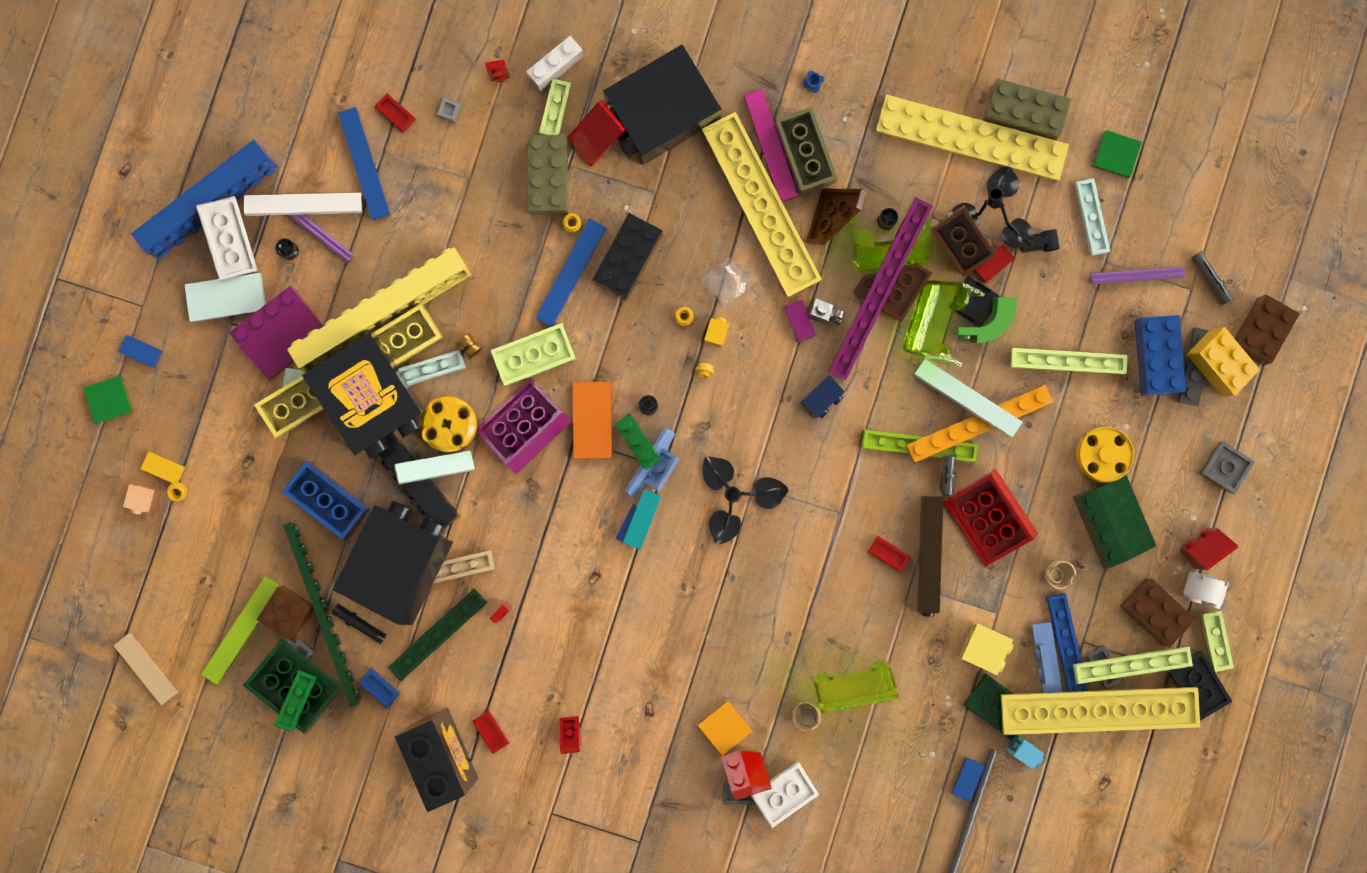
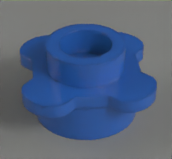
M809 71L802 85L804 88H810L812 92L817 93L820 90L821 83L824 82V77L814 71Z

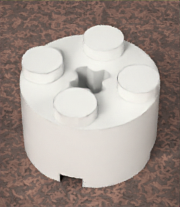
M1189 571L1183 597L1201 604L1203 602L1208 604V606L1220 609L1229 582L1219 581L1215 577Z

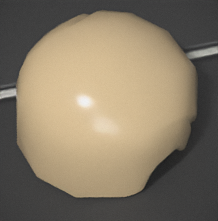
M1056 560L1047 566L1044 575L1045 581L1053 589L1063 590L1072 585V579L1076 575V570L1068 561Z
M800 702L792 711V720L797 729L803 732L813 731L820 724L821 712L811 702Z

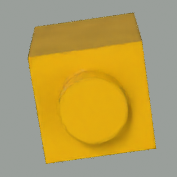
M721 317L711 318L704 342L722 348L729 328V323H726L727 320Z

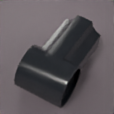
M1046 230L1040 232V234H1034L1033 244L1027 247H1020L1022 253L1035 251L1050 252L1060 249L1057 230Z

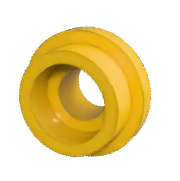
M574 213L567 214L562 221L563 228L570 233L578 231L581 227L580 217ZM574 220L576 223L574 226H569V221Z
M681 307L675 312V321L679 325L688 326L692 323L694 315L690 308ZM683 313L688 315L686 320H682L680 317Z
M699 363L698 367L695 368V372L701 378H709V376L714 375L713 366L708 363Z
M174 482L167 488V494L171 500L181 501L186 497L187 489L182 483Z

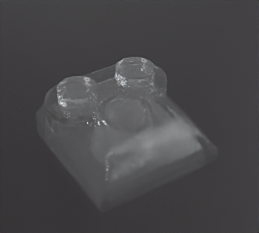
M729 256L706 273L700 280L701 284L724 309H727L753 285L751 280Z

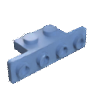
M666 427L660 432L653 447L661 459L647 470L643 469L640 465L636 475L628 483L625 493L636 498L645 483L658 491L662 489L680 458L666 450L675 436L674 432Z
M1050 622L1032 624L1035 645L1034 658L1038 664L1037 676L1041 682L1042 693L1062 692L1052 624Z

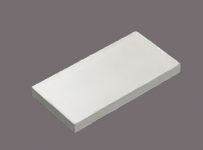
M233 196L196 205L219 280L258 271L236 197Z

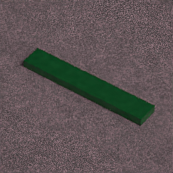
M474 588L388 668L400 681L404 680L488 602Z

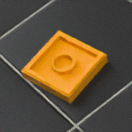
M728 700L698 724L699 728L722 756L752 732L751 728Z

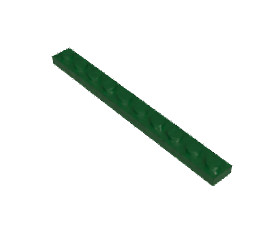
M294 523L283 525L351 708L360 703L361 694L358 688H354L352 682L355 681L354 675L351 670L347 669V656L345 652L340 650V637L333 631L332 627L335 626L331 615L328 616L326 612L328 608L327 602L324 597L321 598L319 593L321 590L318 579H314L312 574L315 570L312 562L307 560L306 554H308L306 545L304 543L301 544L299 536H302L298 525L295 526Z

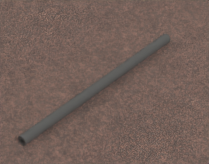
M989 750L985 767L977 785L948 873H957L997 754L996 750Z

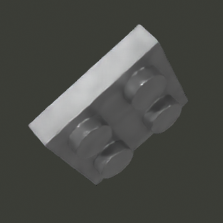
M1219 441L1200 474L1228 492L1236 494L1255 461L1225 442Z

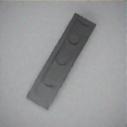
M1193 328L1188 352L1209 330ZM1187 356L1184 369L1186 392L1179 393L1178 402L1199 406L1205 376Z

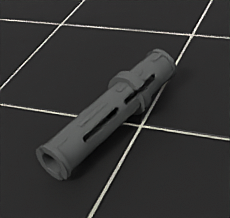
M1202 251L1191 257L1210 284L1211 291H1215L1223 305L1234 299L1224 285L1225 281L1220 279Z

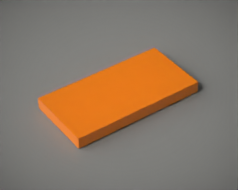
M573 382L574 459L612 458L611 382Z

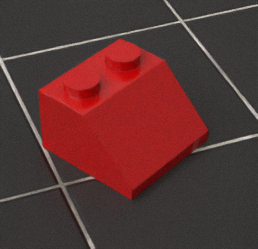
M1208 527L1199 533L1201 536L1197 539L1193 538L1187 541L1181 552L1194 569L1209 570L1239 547L1220 529Z
M737 751L721 756L734 800L772 789L761 752Z

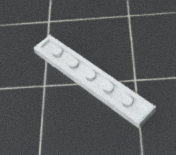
M361 193L244 195L245 216L362 213Z

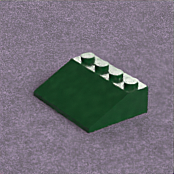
M1127 475L1116 481L1107 482L1073 496L1103 568L1114 567L1156 547L1154 538Z
M281 639L243 686L279 714L298 670L317 677L296 725L298 730L303 734H307L323 715L342 686Z

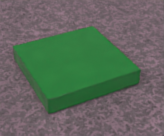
M1105 130L1093 167L1129 179L1132 175L1142 141Z
M122 376L83 388L94 424H100L133 413Z

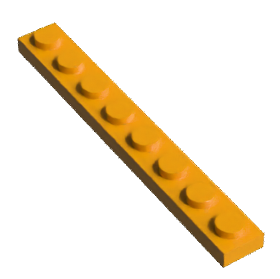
M1044 385L998 406L1014 417L1020 418L1052 404L1053 400ZM972 416L906 445V448L913 463H916L994 428L980 418Z

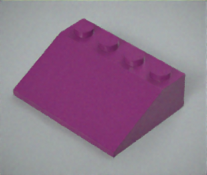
M289 286L235 327L229 334L262 373L271 380L294 362L287 350L291 347V344L298 339L303 340L308 337L309 332L314 329L319 330L324 325L299 292L292 286Z
M530 378L477 428L476 432L505 465L517 474L572 421Z

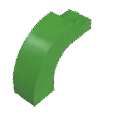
M993 298L992 314L984 325L980 327H954V335H960L959 339H971L972 335V343H983L998 338L1009 328L1014 319L1017 298Z

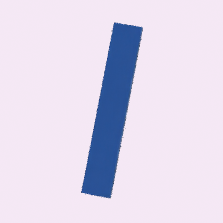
M354 107L339 112L338 115L371 219L374 221L390 216L391 213L358 109Z
M592 219L588 220L536 316L537 320L550 327L555 325L607 227Z
M1062 593L1048 596L1046 600L1067 692L1088 691L1087 683L1076 684L1073 664L1082 663L1067 595Z

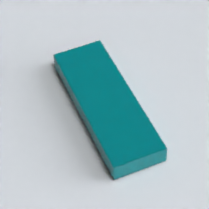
M646 489L643 490L623 543L641 550L661 500V495Z

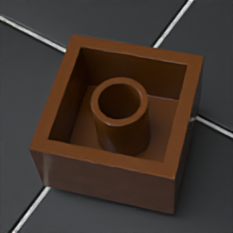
M278 586L256 620L287 640H293L297 637L314 608L312 603L285 586Z

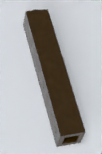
M921 496L917 611L923 613L922 616L934 617V613H940L944 497Z

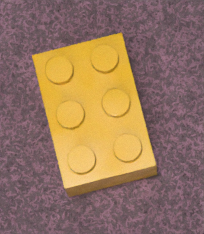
M1225 327L1211 328L1186 354L1221 397L1236 396L1260 370Z

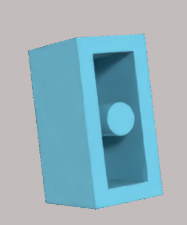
M1017 734L1006 748L1007 752L1033 770L1043 761L1042 756L1044 753Z

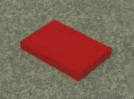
M600 100L567 139L586 163L592 167L626 129L606 104Z

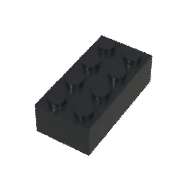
M628 213L593 277V283L627 301L661 240L663 230Z

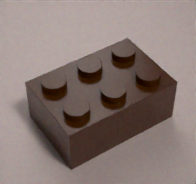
M965 205L931 228L963 277L996 256V251Z
M1267 294L1258 297L1237 333L1235 340L1252 360L1263 366L1272 364L1300 313Z
M1145 578L1120 605L1159 644L1168 648L1196 620L1155 580Z

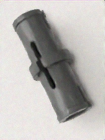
M944 455V466L941 472L943 477L942 494H954V478L957 476L955 472L956 455Z

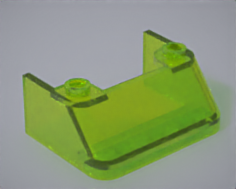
M928 215L903 266L914 263L923 265L929 260L931 245L930 215ZM855 216L849 221L854 267L859 271L879 270L892 241L874 242V235L869 229H857Z
M927 281L920 292L903 344L904 351L940 364L961 366L962 362L951 358V348L944 345L955 309L961 310L967 306L970 296L984 297L985 293L964 282Z
M885 660L874 662V666L870 667V669L836 676L828 675L827 672L816 674V677L810 676L816 706L821 713H831L899 698L890 664Z

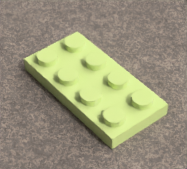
M562 323L491 350L504 386L576 360Z

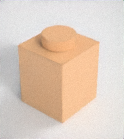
M129 485L123 507L129 508L130 513L141 515V512H149L155 490L138 485Z

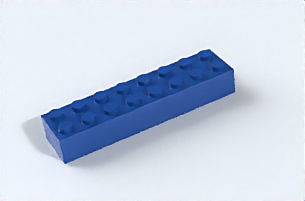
M253 139L137 228L131 235L144 252L158 259L163 258L169 254V250L174 246L181 245L187 236L199 231L202 223L196 205L233 196L238 200L245 195L248 189L258 186L260 180L265 176L272 175L278 165L265 148Z

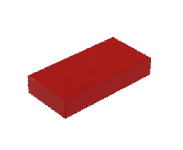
M388 93L375 105V109L403 133L416 120L412 114Z
M1001 245L996 250L995 257L974 271L986 284L1010 264L1015 257L1004 245Z
M877 536L868 550V553L900 573L911 557Z
M507 602L502 604L489 620L494 624L498 623L511 610L512 606Z
M490 710L472 721L492 754L510 743Z

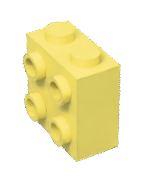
M974 622L958 657L998 675L1005 667L1004 659L1006 655H1009L1013 649V639Z

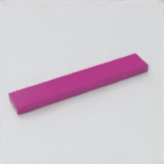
M763 90L744 95L773 185L781 201L784 202L798 197Z

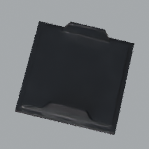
M968 276L948 308L980 327L992 310L993 298L1000 297V295Z

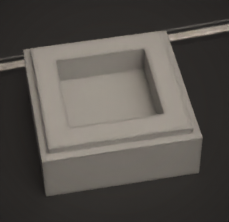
M443 97L436 115L455 123L462 105Z

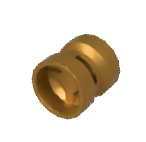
M471 333L466 334L456 343V346L463 350L464 356L468 360L482 350L481 345L474 341Z

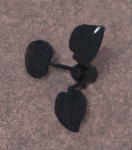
M1004 166L988 179V200L984 201L979 212L976 213V208L972 204L961 203L956 205L947 215L949 216L965 205L979 226L978 216L982 214L987 205L993 209L1001 208L1005 224L1007 225L1001 232L1003 242L1014 248L1031 246L1034 242V233L1030 224L1021 218L1014 219L1010 224L1004 208V197H1011L1019 190V180L1012 167Z
M706 456L703 462L705 483L713 490H720L724 485L726 487L725 498L729 501L728 513L720 510L713 513L710 517L709 530L714 543L723 544L729 542L737 536L741 529V519L736 515H731L733 503L739 502L742 496H757L756 501L759 506L764 509H772L777 507L788 493L787 486L777 479L764 477L755 482L756 492H741L738 488L734 486L729 487L727 484L734 477L732 464L722 458Z

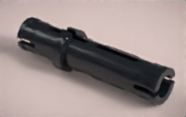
M339 603L335 606L341 613L333 609L332 615L345 621L347 626H353L380 645L382 644L383 640L377 637V635L385 639L386 633L358 617L356 612H350Z

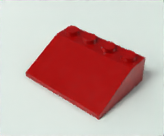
M997 469L979 478L943 502L985 567L1034 540L1038 535V532Z

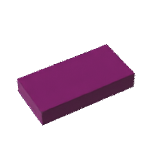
M803 300L784 306L798 342L816 336Z

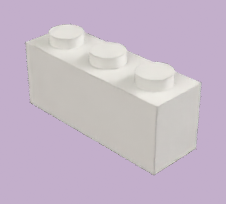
M569 36L526 71L528 78L542 92L552 83V79H558L584 57L583 50Z

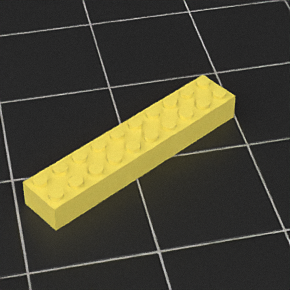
M447 248L441 252V256L436 259L431 258L427 260L423 267L409 271L408 276L403 279L394 280L390 287L376 291L374 293L375 296L372 298L363 299L354 309H347L341 313L339 318L327 321L321 329L312 330L308 333V337L303 340L298 339L294 341L287 350L298 368L306 373L366 334L377 331L416 306L424 305L472 274L456 249Z
M422 304L373 332L377 335L396 366L443 338ZM303 376L254 404L275 438L284 435L324 410Z

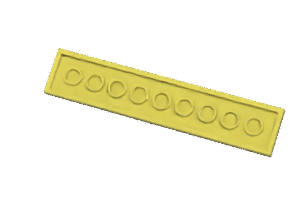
M890 95L885 96L876 128V133L1001 167H1012L1015 171L1056 182L1060 180L1069 146L1067 143Z
M734 112L702 128V132L787 298L820 282L822 279L737 113Z
M1197 687L1001 695L1002 732L1004 735L1200 727Z

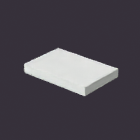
M797 761L770 780L771 790L751 795L769 826L773 828L819 794Z

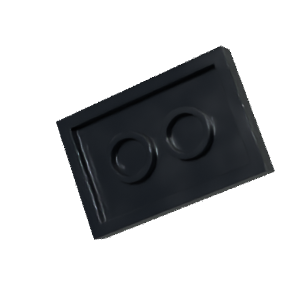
M1200 650L1191 655L1193 666L1167 671L1177 688H1198L1201 721L1230 704L1232 700L1205 654Z

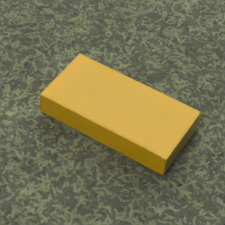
M148 451L141 469L174 483L179 482L185 467Z

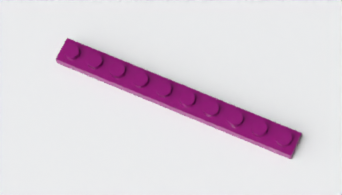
M914 197L828 370L829 373L844 380L847 379L933 205Z

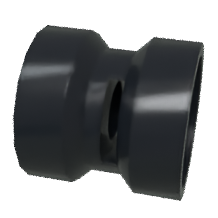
M885 208L878 216V226L883 230L892 229L898 221V213L893 208Z
M283 238L276 243V252L284 259L294 260L299 255V247L291 240Z
M645 395L639 401V409L644 415H653L658 409V402L653 396Z

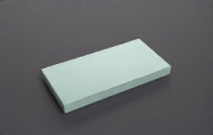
M261 273L235 276L223 280L216 279L184 284L191 323L255 313L266 304Z

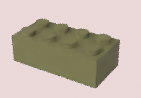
M997 78L992 85L983 121L1056 141L1062 134L1071 99Z
M812 107L775 119L774 126L799 196L835 184L837 175Z
M566 134L528 135V211L530 215L568 214V139Z

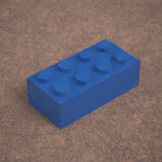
M1180 315L1142 317L1135 320L1140 395L1150 396L1186 392Z
M305 461L282 491V493L342 540L348 539L371 510L370 507L328 474L308 461Z

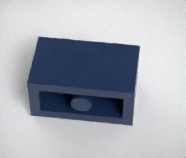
M829 375L800 403L815 419L818 417L822 419L830 412L828 409L830 405L834 404L836 406L844 399L842 394L845 391Z

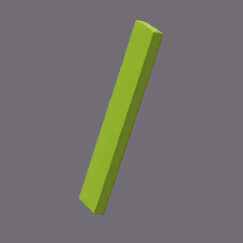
M864 429L861 449L909 455L906 445L924 437ZM962 442L930 457L944 459V455L949 454L956 455V461L976 463L978 444Z
M267 576L263 578L201 673L202 676L216 685L220 684L259 624V621L256 619L276 588L281 585Z

